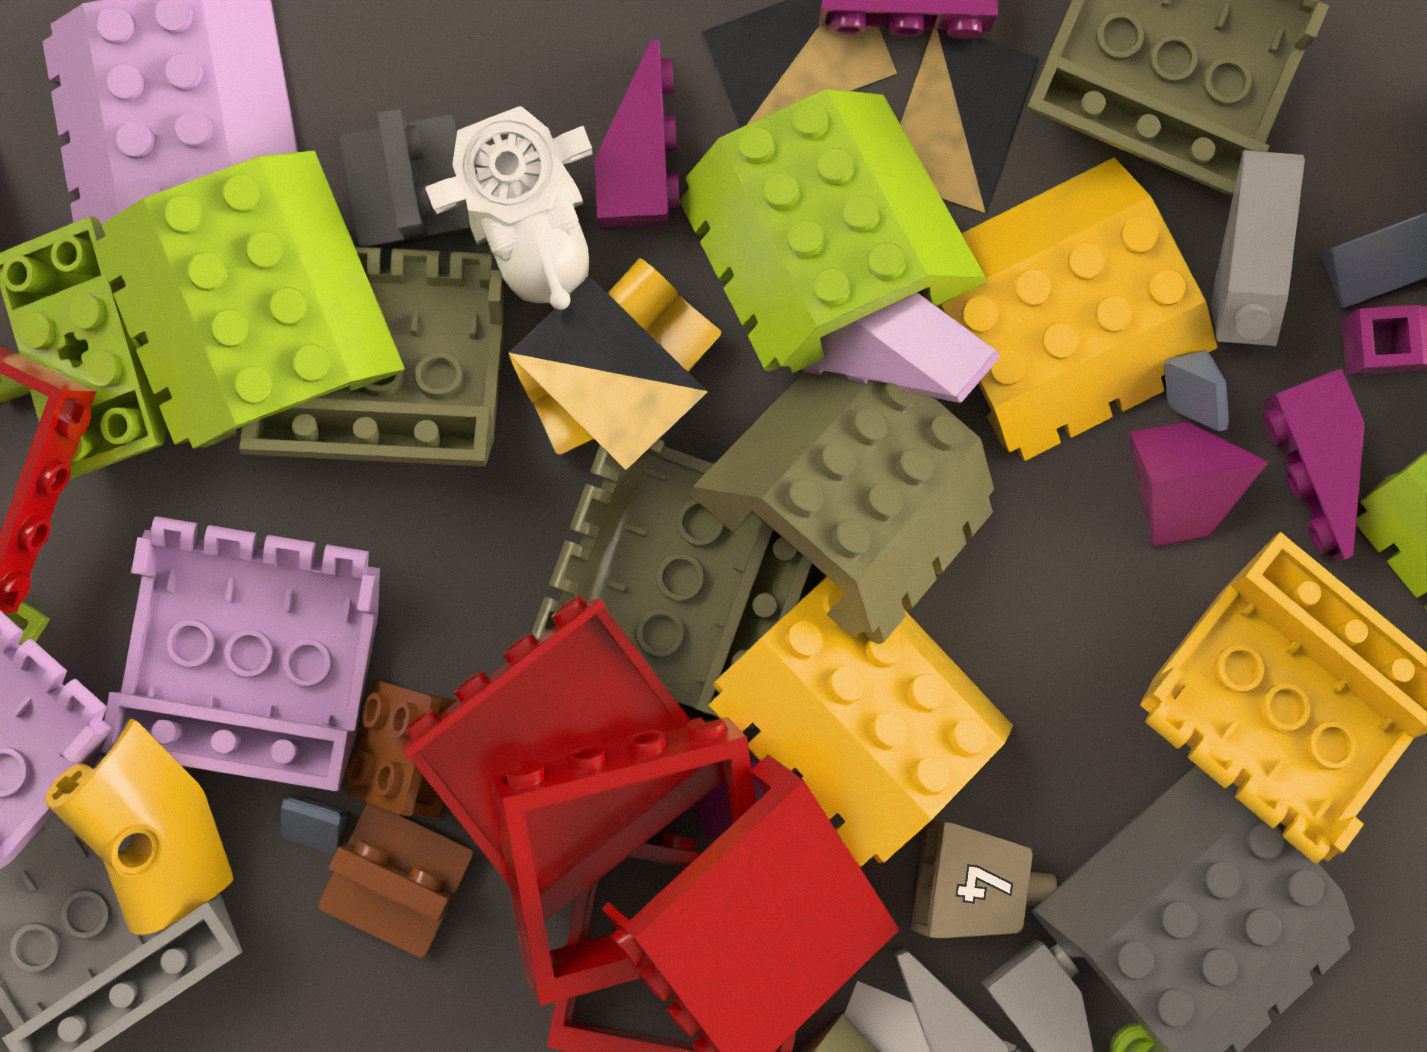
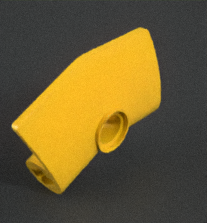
M641 258L631 266L608 292L688 372L721 336L719 328L680 297L677 290ZM509 355L528 397L538 412L556 454L563 455L594 440Z
M134 719L129 720L117 741L94 770L87 764L74 765L59 775L46 793V805L103 859L128 930L135 935H146L165 929L209 902L233 881V874L203 789ZM135 833L130 846L118 852L119 845L123 839Z

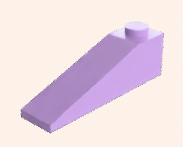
M915 293L821 337L820 340L825 358L801 370L821 375L823 370L844 374L850 381L867 384L868 379L895 384L903 392L961 403L998 361L1000 355L995 349L919 293Z

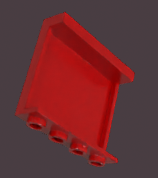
M581 595L568 601L551 616L556 625L538 639L535 638L532 632L520 638L502 654L507 661L506 664L489 677H487L483 670L477 672L455 689L453 693L458 701L440 715H438L434 708H431L415 719L404 730L409 739L400 745L402 752L408 759H411L508 885L509 882L489 780L490 776L521 769L520 762L535 760L546 763L566 758L568 752L578 747L597 745L606 748L626 743L631 735L638 732L657 730L666 733L688 727L687 724L691 721L605 609L606 605L596 596H592L586 602ZM723 761L524 811L544 922L725 780Z
M769 754L750 770L765 795L631 920H628L609 902L602 908L617 928V931L610 936L613 943L634 965L642 961L645 968L638 973L641 980L662 1002L667 998L672 1001V1004L665 1011L686 1035L692 1037L696 1033L699 1037L691 1044L696 1052H774L899 931L898 926L806 782Z

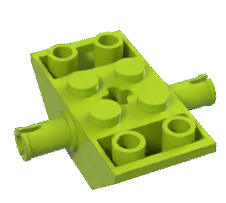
M92 216L0 252V288L19 354L96 391L90 408V424L86 432L80 437L70 464V479L162 446L167 425L159 405L172 399L169 391L154 395L136 352V349L149 342L148 338L145 335L140 338L131 339L113 296L115 292L126 285L124 280L108 283L92 245L104 237L105 234L97 217ZM0 374V406L6 404L7 401L31 393L40 422L48 396Z

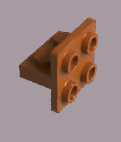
M376 680L372 693L367 697L363 705V727L357 750L351 756L348 763L347 795L398 815L410 817L412 814L439 819L443 800L411 759L405 756L400 745L409 739L404 730L415 719L431 708H434L438 715H440L458 700Z
M367 803L348 843L338 847L328 867L329 870L333 871V874L318 907L321 911L422 958L428 953L474 856V851L470 847L407 817Z

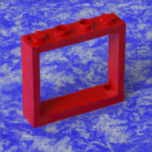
M0 346V374L48 396L0 531V610L3 613H12L18 611L20 604L30 591V575L39 550L49 538L51 532L50 519L59 494L69 482L71 476L70 464L77 444L90 424V408L96 391Z
M701 717L691 720L687 724L688 727L666 733L657 730L638 732L631 735L626 743L606 748L597 745L578 747L568 752L566 758L546 763L535 760L520 762L521 769L489 777L526 980L540 1006L640 979L638 973L645 968V965L642 961L634 965L610 939L612 934L549 950L524 811L723 761L733 824L756 803L753 776L750 772L751 763L747 737L728 717L706 723Z
M662 832L660 842L648 840L628 857L687 867L704 851L695 849L697 840L695 838ZM599 880L575 898L566 946L588 940ZM577 996L555 1002L547 1048L566 1052H696L691 1045L692 1042L573 1020ZM796 1031L774 1052H792Z

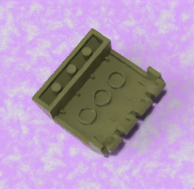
M1072 0L1026 109L1233 197L1243 150L1268 151L1270 145L1265 144L1304 50L1316 38L1329 5L1318 0Z
M355 247L405 371L351 392L348 391L347 387L243 426L239 447L240 453L245 455L485 467L495 435L504 340L505 280L500 270H493L494 255L488 253L451 252L450 273L441 272L440 251L393 249L391 270L382 269V248Z
M823 370L821 375L803 372L699 479L688 493L733 533L755 512L846 592L826 615L853 639L859 633L865 632L872 642L882 644L906 617L904 610H911L937 580L935 573L940 574L947 568L967 544L965 538L973 537L993 513L989 495L993 492L994 487L981 438L934 397L903 392L895 384L868 379L867 384L853 382L844 374Z
M658 439L625 470L600 445L590 473L604 479L602 486L598 488L585 484L569 528L583 534L581 543L579 545L567 540L564 541L549 582V586L563 591L559 601L544 596L532 629V634L538 639L555 626L556 623L551 616L574 597L581 595L586 602L592 596H596L606 605L605 609L676 702L717 716L707 706L720 694L712 684L797 605L812 562L755 512L733 533L694 499L688 492L714 465L713 463L665 447L664 441ZM752 722L747 728L753 729L754 723Z

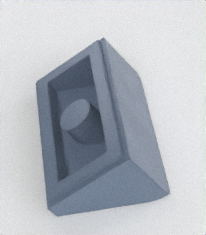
M1427 213L1335 246L1320 256L1341 310L1427 278Z

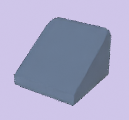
M1206 350L1166 360L1164 370L1167 403L1170 408L1214 430H1227L1229 415L1226 380L1211 355L1207 354Z
M299 795L290 796L283 800L281 806V836L285 840L335 854L341 844L350 814H347V810Z

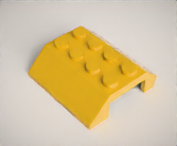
M1115 157L961 233L983 271L986 283L936 306L995 349L1000 355L998 361L979 381L978 385L992 410L987 415V418L1002 447L1005 446L1009 453L1017 449L1023 461L1060 444L1061 441L1057 428L1061 426L1064 427L1069 437L1072 438L1112 418L1109 402L1115 400L1119 409L1124 412L1164 392L1161 376L1165 375L1164 364L1166 360L1206 350L1208 354L1218 348L1206 300L1152 197Z
M1279 532L1220 592L1154 676L1140 706L1149 712L1145 723L1175 748L1179 749L1185 743L1191 747L1187 758L1223 788L1226 789L1234 783L1238 787L1235 798L1272 829L1281 822L1285 826L1282 837L1314 864H1317L1323 858L1329 862L1335 855L1345 851L1363 827L1364 823L1356 818V815L1412 740L1427 734V653L1289 538Z
M827 576L712 684L720 694L707 706L720 719L728 717L741 732L752 722L759 728L760 732L748 743V749L759 761L769 754L792 771L796 768L803 775L801 778L806 782L829 820L836 813L845 820L836 828V831L859 867H861L872 856L878 863L887 861L927 825L1005 744L1013 724L906 611V617L884 643L877 644L872 642L865 632L859 633L853 639L826 615L846 593Z

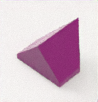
M1188 421L1129 432L1128 435L1151 547L1211 536L1269 462Z

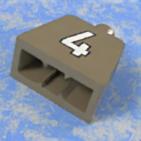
M932 819L924 826L911 930L931 938L1020 933L1024 926L1026 907L1035 908L1057 888L1056 877L1053 874L1030 872L1033 855L1029 847L954 823Z

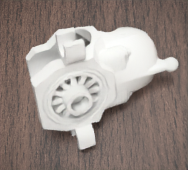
M519 106L458 130L452 164L456 177L448 178L425 187L434 211H436V214H440L467 202L471 231L476 243L488 242L503 279L512 291L524 301L551 303L553 308L563 310L569 306L571 301L570 294L588 276L589 254L585 237L578 222L579 219L574 208L583 204V200L578 187L563 164L574 162L593 154L584 127L581 126L553 139L549 129L523 107ZM509 134L508 139L503 141L500 135ZM493 138L495 144L490 146L486 144L487 141Z

